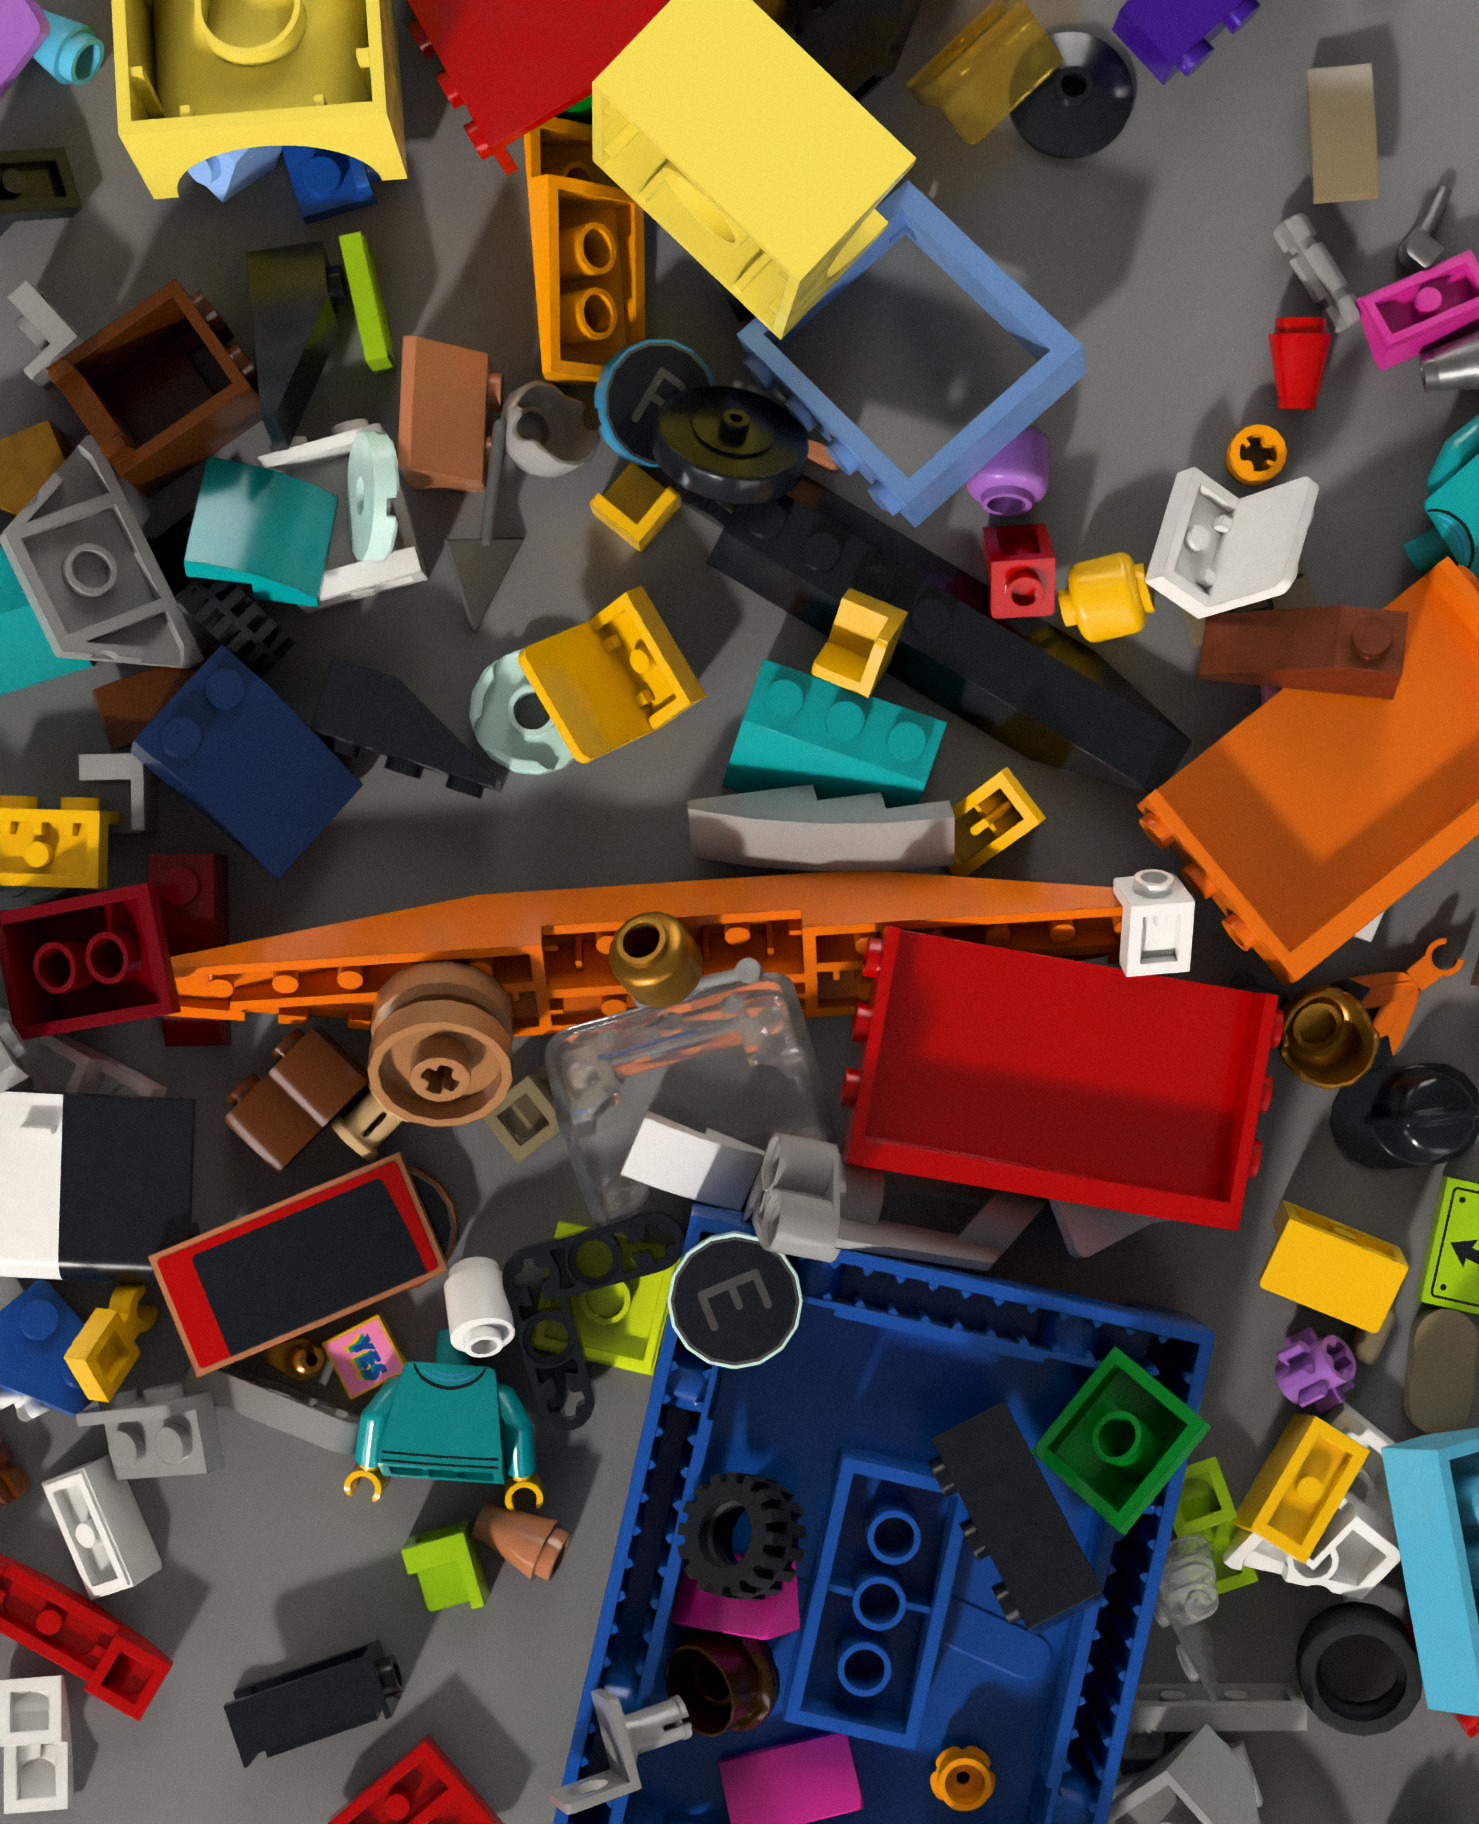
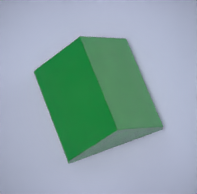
M1114 1346L1031 1452L1110 1525L1125 1536L1212 1426L1191 1406Z

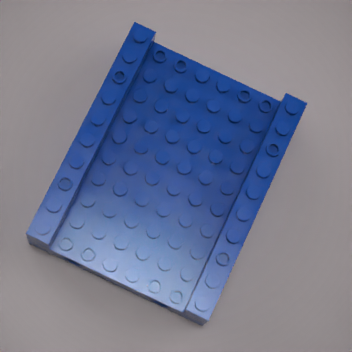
M693 1201L681 1259L690 1248L711 1235L739 1231L757 1236L752 1222L744 1220L745 1212ZM839 1248L841 1249L840 1253L832 1263L785 1254L798 1273L803 1299L799 1324L784 1349L760 1365L731 1369L708 1364L686 1349L672 1328L670 1313L668 1312L561 1787L610 1769L591 1691L603 1688L617 1696L625 1715L669 1700L664 1677L666 1662L673 1650L678 1647L682 1634L687 1626L673 1624L671 1620L675 1599L685 1571L684 1568L688 1559H683L679 1556L678 1546L685 1544V1536L678 1535L679 1522L687 1523L689 1515L682 1511L687 1500L696 1501L698 1499L694 1490L700 1483L711 1484L710 1476L717 1473L738 1472L770 1478L778 1481V1485L787 1487L794 1494L790 1502L800 1504L804 1514L797 1519V1524L805 1525L807 1538L798 1540V1548L805 1550L802 1562L796 1561L800 1629L766 1640L771 1647L774 1662L778 1667L780 1692L773 1711L760 1726L748 1731H727L716 1737L699 1735L692 1730V1737L689 1739H681L639 1754L636 1766L642 1789L570 1815L565 1814L556 1807L553 1824H731L718 1764L719 1759L829 1731L849 1736L863 1788L864 1807L857 1811L805 1824H1107L1188 1457L1124 1536L1032 1453L1105 1596V1600L1033 1636L1022 1619L1010 1625L1001 1609L991 1586L1003 1580L990 1555L980 1561L975 1557L959 1525L960 1522L970 1518V1515L959 1493L948 1498L945 1497L928 1463V1460L939 1455L931 1438L1005 1401L1031 1451L1114 1346L1198 1413L1216 1334L1188 1312L1127 1299L1125 1306L944 1264ZM746 1510L738 1518L733 1529V1552L746 1553L751 1542L752 1527L750 1516ZM958 1746L960 1749H965L967 1746H975L989 1756L991 1760L989 1768L995 1773L996 1785L992 1795L977 1809L971 1811L954 1810L944 1800H939L933 1793L930 1775L933 1771H936L935 1760L937 1756L946 1748ZM962 1771L957 1775L959 1782H966L969 1779L967 1772Z

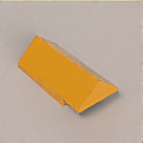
M553 117L523 135L542 373L546 382L555 386L597 385L602 368L618 350L646 340L644 209L592 161V125Z

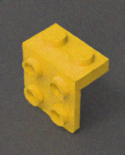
M642 585L622 594L589 621L531 644L518 655L520 667L571 754L578 762L584 764L664 727L707 696Z

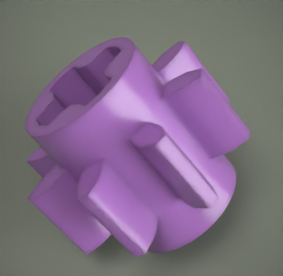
M1308 1327L1287 1338L1288 1346L1277 1352V1357L1280 1360L1275 1367L1276 1380L1283 1394L1290 1401L1299 1404L1301 1407L1314 1402L1315 1407L1320 1413L1345 1402L1344 1392L1354 1388L1355 1384L1352 1379L1356 1375L1355 1358L1348 1345L1342 1339L1330 1333L1318 1338L1312 1327Z

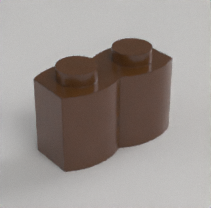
M320 1025L313 1027L306 1034L299 1027H296L271 1052V1055L278 1063L262 1080L254 1072L251 1073L226 1099L234 1108L225 1116L223 1121L277 1173L286 1169L370 1083L368 1072Z

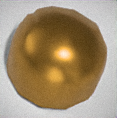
M1323 984L1301 990L1282 1007L1284 1025L1277 1049L1285 1064L1303 1082L1326 1090L1353 1085L1372 1068L1380 1046V1035L1373 1025L1365 1006L1350 992H1344L1339 987Z

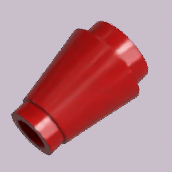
M1275 318L1274 334H1269L1268 340L1276 394L1278 396V409H1317V396L1320 393L1332 334H1326L1327 318Z

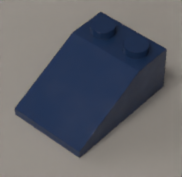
M223 645L210 656L132 742L130 752L277 880L282 877L363 786V783L279 695Z

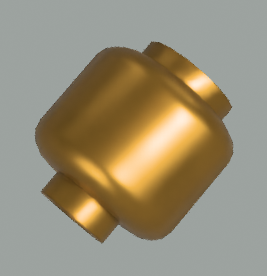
M659 911L641 913L627 920L616 931L610 943L609 963L613 974L626 991L640 1004L653 1008L671 1007L685 1000L696 989L702 977L703 957L699 946L685 926L672 915Z

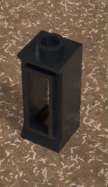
M376 1640L237 1688L233 1692L235 1700L225 1703L223 1707L243 1766L246 1768L260 1752L265 1751L267 1758L376 1721L382 1710L385 1719L391 1718L400 1700L398 1694L404 1692V1682L396 1658L393 1655L385 1657L380 1640Z

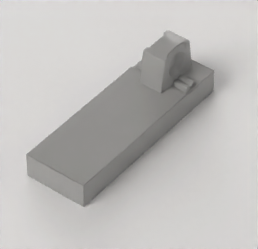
M1295 1683L1138 1684L1122 1757L1123 1759H1160L1165 1732L1196 1731L1206 1723L1213 1731H1307L1308 1705Z

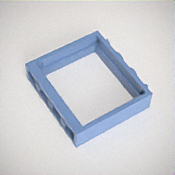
M907 180L876 208L889 222L887 229L782 340L776 337L757 317L737 333V336L746 354V358L741 362V365L754 377L757 385L764 391L774 386L787 399L782 404L783 408L800 423L804 431L809 433L815 427L829 441L824 448L832 460L849 476L858 470L872 484L867 491L882 511L886 509L892 516L900 512L916 528L983 468L1000 450L1015 439L1087 373L1083 345L921 191ZM905 234L1038 361L910 478L779 350L780 347Z

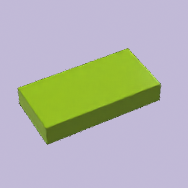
M361 231L338 236L365 360L374 375L395 371V366H398L373 250L366 236L362 235Z

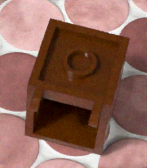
M177 279L168 283L45 368L54 385L61 390L100 446V451L106 460L113 465L120 477L147 498L161 491L203 462L207 457H210L262 421L257 367L247 357L238 343L230 348L226 346V343L235 338V336L203 292L199 289L190 296ZM205 345L232 382V384L214 395L189 359V356Z

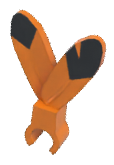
M1439 938L1429 942L1424 948L1422 956L1407 967L1404 972L1369 974L1345 978L1330 984V986L1339 987L1344 992H1350L1362 1002L1365 1009L1379 1007L1372 1023L1379 1032L1380 1046L1371 1069L1382 1066L1394 1056L1411 1021L1419 998V991H1423L1442 976L1453 975L1461 969L1464 959H1454L1452 966L1445 970L1437 968L1432 962L1434 949L1439 945H1446L1447 938Z

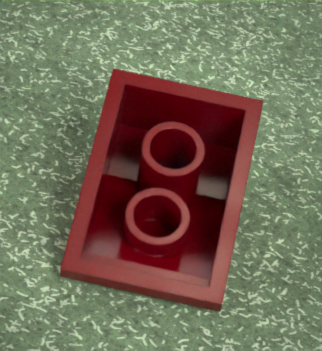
M155 881L0 912V965L12 1024L23 1040L181 1012Z

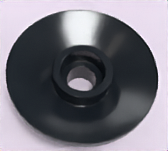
M1080 32L1051 34L1029 46L1015 63L1007 87L1009 115L1021 137L1038 151L1063 159L1087 157L1110 145L1123 130L1133 103L1132 80L1123 59L1106 42L1092 35ZM1067 79H1076L1083 85L1084 93L1078 97H1070L1062 90L1061 83Z

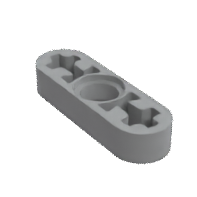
M234 1363L198 1378L192 1365H190L183 1382V1387L188 1392L211 1390L214 1404L330 1451L346 1455L355 1454L360 1422L359 1415Z

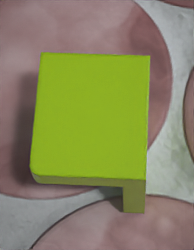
M470 1519L409 1536L401 1549L407 1574L417 1573L426 1607L429 1611H437L470 1601L472 1609L483 1607L487 1603L490 1588L476 1540L472 1537L473 1529Z

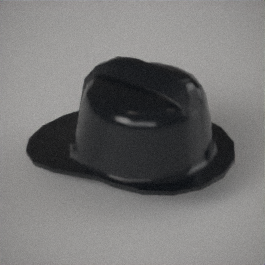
M1422 1063L1378 1068L1368 1071L1353 1085L1341 1087L1332 1104L1330 1125L1336 1143L1350 1159L1368 1168L1390 1170L1442 1164L1459 1158L1474 1145L1479 1134V1093L1465 1073L1448 1064Z

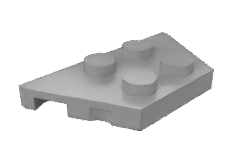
M91 434L87 435L1 533L0 544L55 657L184 669L195 667L204 660L201 651L110 463L100 451L101 448Z

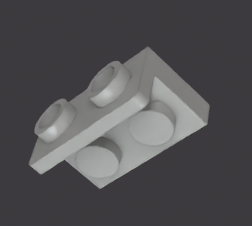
M175 1382L143 1390L144 1396L138 1397L136 1387L121 1388L117 1390L110 1403L98 1401L99 1406L76 1413L78 1426L105 1425L108 1450L115 1480L205 1474L225 1467L211 1390L184 1392L182 1382Z

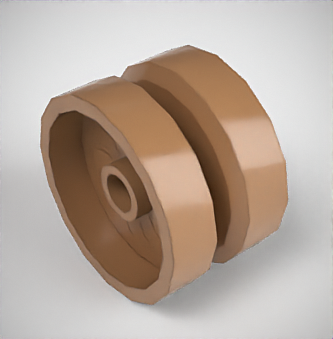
M453 961L422 962L395 973L379 989L372 1008V1042L369 1047L367 1071L371 1091L387 1110L408 1122L432 1127L457 1126L489 1115L505 1100L513 1081V1053L511 1045L514 1040V1016L511 998L497 979L471 965Z

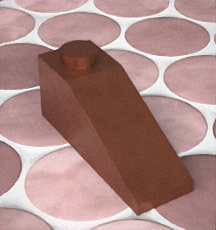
M1337 605L1211 615L1206 617L1198 679L1393 700L1402 675L1409 612Z

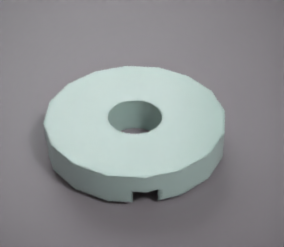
M358 431L352 442L348 462L346 486L348 533L352 551L357 560H386L393 549L397 533L398 521H396V516L390 515L391 498H397V492H400L398 460L393 441L389 438L388 434H383L381 431Z
M521 649L504 655L484 669L472 691L469 717L478 743L493 761L515 773L543 775L565 768L575 758L551 718L543 727L532 730L522 727L517 722L515 713L519 701L527 695L536 694L519 665L518 655L524 650Z

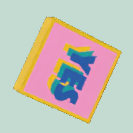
M381 1311L321 1343L350 1400L385 1383L388 1379L400 1375L405 1362H407Z

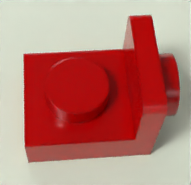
M1046 524L982 527V551L989 575V608L991 616L994 619L1052 615L1055 611L1056 558Z

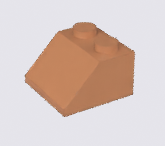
M403 335L397 460L398 469L412 489L485 493L492 440V412H502L504 403L503 373H494V367L488 353L418 336Z

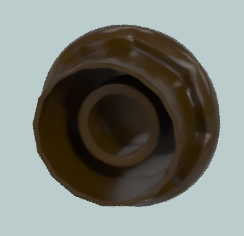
M687 1627L682 1634L678 1647L673 1650L666 1662L664 1677L669 1698L675 1695H679L682 1698L689 1713V1717L682 1720L684 1723L690 1722L692 1730L699 1735L716 1737L727 1731L739 1732L757 1728L773 1711L779 1696V1671L774 1662L771 1647L766 1640Z

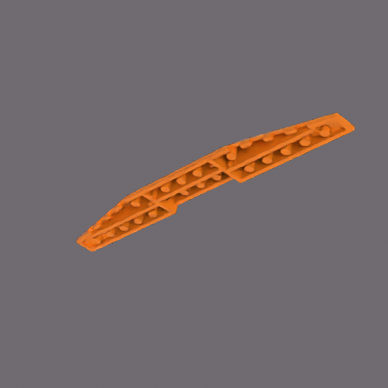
M832 871L479 894L172 956L170 958L181 1012L165 1016L245 1021L246 1012L279 1014V1024L308 1026V1017L311 1016L348 1019L347 1028L370 1030L372 1008L379 989L395 973L418 963L453 961L475 966L497 979L511 998L514 1016V1037L854 1015L857 1002L868 1003L872 978L862 976L863 957L868 937L879 938L881 926H892L906 931L1075 961L1107 956L1108 964L1110 965L1119 963L1123 906L1113 893V887L889 871ZM659 911L674 916L685 926L698 944L703 957L702 976L736 968L737 963L744 958L757 960L763 967V976L759 982L751 985L738 980L693 991L685 1000L671 1007L640 1009L634 1004L633 997L614 976L609 963V947L616 931L627 920L641 913Z

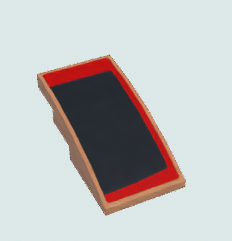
M402 1151L148 1256L197 1378L450 1270Z

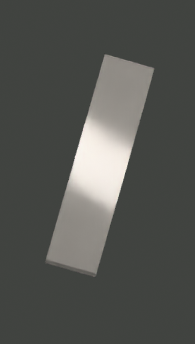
M813 784L687 800L690 851L692 857L751 867L815 872L897 871L954 865L955 816L950 800L893 808L885 807L881 792L817 800Z

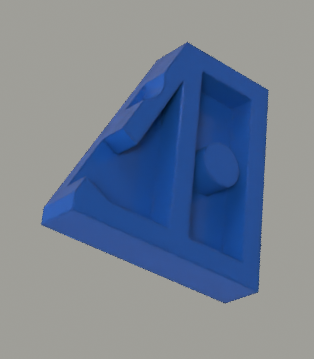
M38 1279L0 1311V1388L22 1397L27 1396L44 1403L46 1407L75 1418L76 1413L83 1411L95 1400H88L63 1357L85 1323L46 1279Z

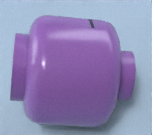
M1029 425L966 482L968 493L977 502L981 503L982 508L986 512L994 515L1016 516L1028 512L1032 505L1039 502L1049 489L1050 446L1048 438L1039 429Z

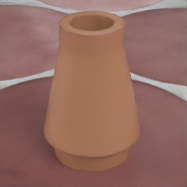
M489 1501L481 1510L472 1530L473 1538L484 1542L529 1579L534 1580L536 1576H539L547 1581H551L558 1571L568 1550L572 1534L561 1529V1522L558 1520L516 1510L510 1511L508 1508L500 1507Z

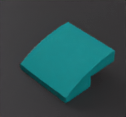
M207 457L184 557L186 576L252 584L253 599L318 607L338 509V496L316 485L274 470L231 460Z

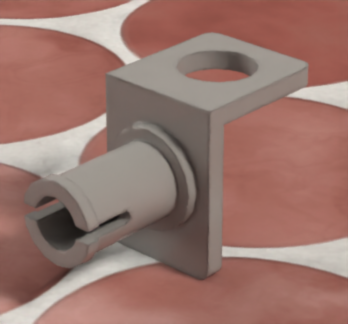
M603 1688L591 1691L610 1769L551 1790L549 1792L551 1803L565 1814L570 1815L642 1789L636 1766L638 1755L675 1741L686 1740L692 1737L691 1723L686 1722L683 1724L681 1720L689 1717V1713L679 1695L625 1715L617 1696Z

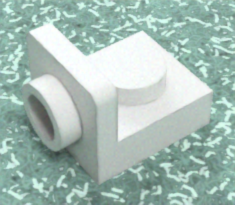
M1145 869L1137 872L1134 876L1114 878L1113 893L1123 906L1119 966L1126 977L1189 972L1195 900L1177 875L1158 869Z

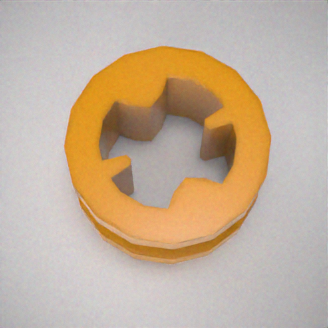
M1255 424L1245 427L1230 441L1225 451L1224 461L1228 473L1235 481L1245 486L1255 487L1266 484L1281 471L1286 462L1287 448L1284 439L1278 431L1267 425ZM1248 440H1257L1260 450L1270 451L1271 460L1268 459L1261 465L1263 469L1261 472L1254 471L1252 461L1241 460L1240 451L1244 452L1250 446Z

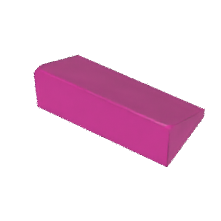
M1471 249L1356 299L1355 305L1360 312V320L1373 359L1380 371L1479 329V263Z
M733 1552L738 1562L746 1554L740 1552ZM793 1561L791 1567H792L795 1571H796V1561ZM684 1571L672 1610L671 1620L673 1624L760 1640L773 1639L800 1629L797 1574L791 1582L780 1581L783 1590L775 1596L765 1595V1600L753 1601L715 1596L713 1593L704 1592L696 1586L698 1580L689 1578Z
M829 1731L718 1760L731 1824H805L857 1811L864 1807L863 1788L848 1735Z

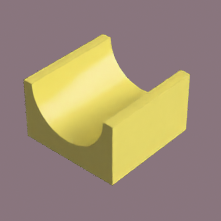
M111 0L118 135L154 200L179 198L180 178L188 169L199 162L222 153L261 146H305L331 150L349 155L368 164L380 175L382 181L408 179L395 0Z
M670 0L592 82V161L780 340L887 229L889 222L875 208L914 166L917 159L753 0Z

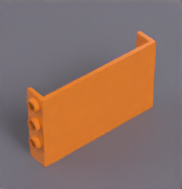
M1449 556L1445 557L1422 578L1383 608V610L1409 612L1402 675L1393 700L1283 688L1137 805L1144 815L1139 819V823L1147 836L1162 850L1170 846L1185 865L1180 870V873L1192 891L1204 901L1209 897L1215 901L1227 916L1222 920V925L1228 935L1244 951L1253 948L1283 986L1300 980L1479 835V580L1464 565L1458 564L1456 566Z

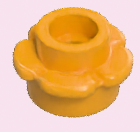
M951 1746L937 1756L935 1760L937 1768L930 1775V1784L935 1796L939 1800H944L950 1808L958 1811H971L983 1805L992 1795L996 1785V1776L990 1770L991 1760L983 1750L975 1746H967L965 1749ZM962 1771L967 1772L969 1779L966 1782H959L957 1780L958 1773Z

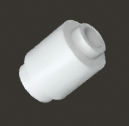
M470 1257L458 1261L450 1268L449 1278L444 1284L451 1344L457 1350L477 1358L497 1354L504 1346L511 1342L515 1335L513 1316L503 1286V1272L500 1271L496 1261L487 1257Z

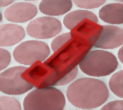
M0 1553V1632L87 1681L83 1689L84 1691L133 1719L140 1721L174 1662L145 1637L94 1602L45 1574Z

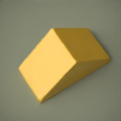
M1005 767L952 807L955 816L954 865L947 867L954 876L966 877L1046 819L1008 767Z

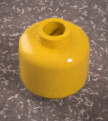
M1117 552L1074 564L1069 570L1068 588L1058 590L1059 606L1066 627L1078 625L1082 636L1091 643L1110 640L1141 631L1146 625L1147 614L1156 612L1153 588L1144 582L1148 571L1145 562L1135 564L1129 554Z

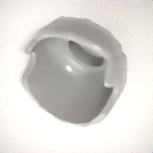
M533 380L509 393L503 403L501 420L506 423L504 448L521 470L532 475L554 478L591 461L600 442V433L597 430H588L583 422L585 404L583 401L564 395L557 386L548 382Z

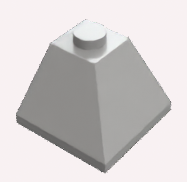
M1206 1723L1172 1746L1111 1802L1107 1824H1260L1253 1775L1236 1757L1231 1747Z

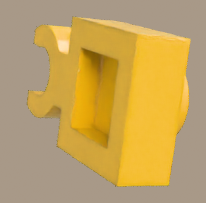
M120 1283L111 1295L109 1309L95 1308L63 1357L88 1400L110 1403L141 1354L135 1339L139 1333H144L153 1326L159 1312L155 1306L138 1304L147 1290L144 1284Z

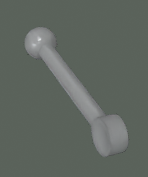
M744 958L737 963L736 968L702 976L694 991L738 980L748 985L755 984L763 976V967L753 958ZM633 998L634 1004H635L638 1008H640V1009H650V1008H652V1007H649V1006H646V1005H643V1004L638 1003V1002Z

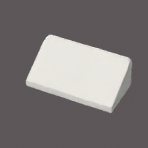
M110 1454L42 1482L45 1494L91 1600L133 1587L161 1570L163 1567L161 1558L128 1480L114 1479Z

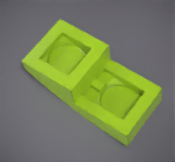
M1216 1456L1186 1466L1172 1529L1196 1601H1201L1259 1581L1254 1568L1243 1566L1240 1571L1231 1569L1224 1563L1223 1554L1240 1528L1231 1522L1237 1519L1238 1515Z

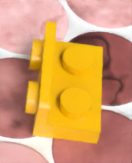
M0 795V886L107 888L109 824H120V811H100V798L61 797L59 810L38 809L39 796Z

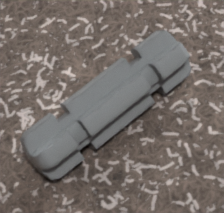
M1302 213L1293 215L1274 229V238L1284 254L1290 252L1293 256L1289 262L1314 304L1321 303L1324 307L1320 314L1323 318H1327V325L1334 333L1342 332L1360 320V312L1355 305L1357 298L1354 293L1347 295L1344 288L1348 283L1323 242L1316 243L1313 239L1317 232L1308 217Z

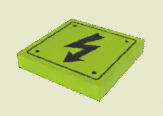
M1442 1175L1415 1296L1416 1300L1479 1315V1183Z

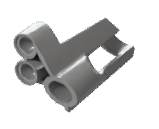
M774 1133L768 1143L763 1164L748 1198L744 1220L752 1222L758 1240L766 1251L832 1263L840 1253L841 1249L839 1248L988 1271L1050 1202L1048 1198L846 1164L842 1160V1154L839 1153L838 1144L783 1133ZM906 1193L983 1207L960 1235L879 1219L884 1201Z

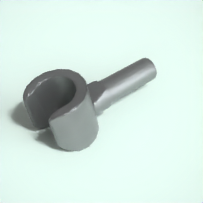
M1441 185L1437 187L1423 218L1396 252L1398 261L1413 274L1428 268L1445 249L1430 234L1437 227V223L1451 196L1452 191L1446 186Z

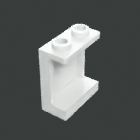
M367 419L349 420L332 427V436L308 442L305 436H295L288 450L275 451L273 444L269 446L271 453L256 458L259 467L301 479L338 496V509L319 606L297 605L307 614L428 580L400 477V492H397V498H391L390 515L396 516L398 527L394 546L389 557L382 561L357 560L352 551L346 511L348 462L352 442L357 432L362 430L381 431L383 434H387L380 423L369 425Z

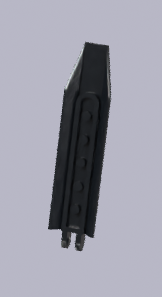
M802 474L797 486L786 495L763 503L739 504L733 514L715 502V500L703 497L688 490L682 500L687 507L723 529L706 562L708 565L828 638L842 597L849 587L907 611L908 614L891 662L885 672L1029 760L1150 794L1171 778L1192 743L1181 730L1097 652L1038 616L994 619L990 613L989 587L804 474Z

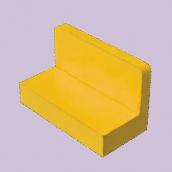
M1282 1199L1272 1220L1277 1239L1260 1273V1286L1265 1290L1371 1333H1377L1409 1270V1265L1400 1247Z
M1294 1413L1237 1509L1238 1518L1231 1522L1243 1530L1255 1533L1298 1562L1306 1564L1368 1457L1370 1450L1317 1416Z

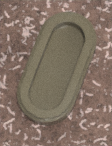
M1442 1306L1429 1308L1419 1314L1414 1320L1409 1334L1403 1407L1410 1422L1427 1434L1462 1429L1469 1420L1473 1403L1479 1341L1478 1333L1473 1322L1466 1315L1455 1309Z

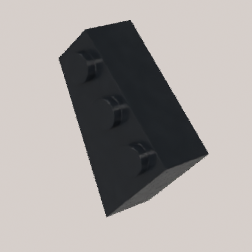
M1005 1401L931 1438L939 1455L928 1460V1463L946 1498L959 1493L970 1515V1518L960 1522L959 1525L977 1560L980 1561L989 1555L991 1556L1003 1580L991 1586L1010 1625L1022 1619L1028 1631L1033 1636H1036L1105 1600L1104 1592Z

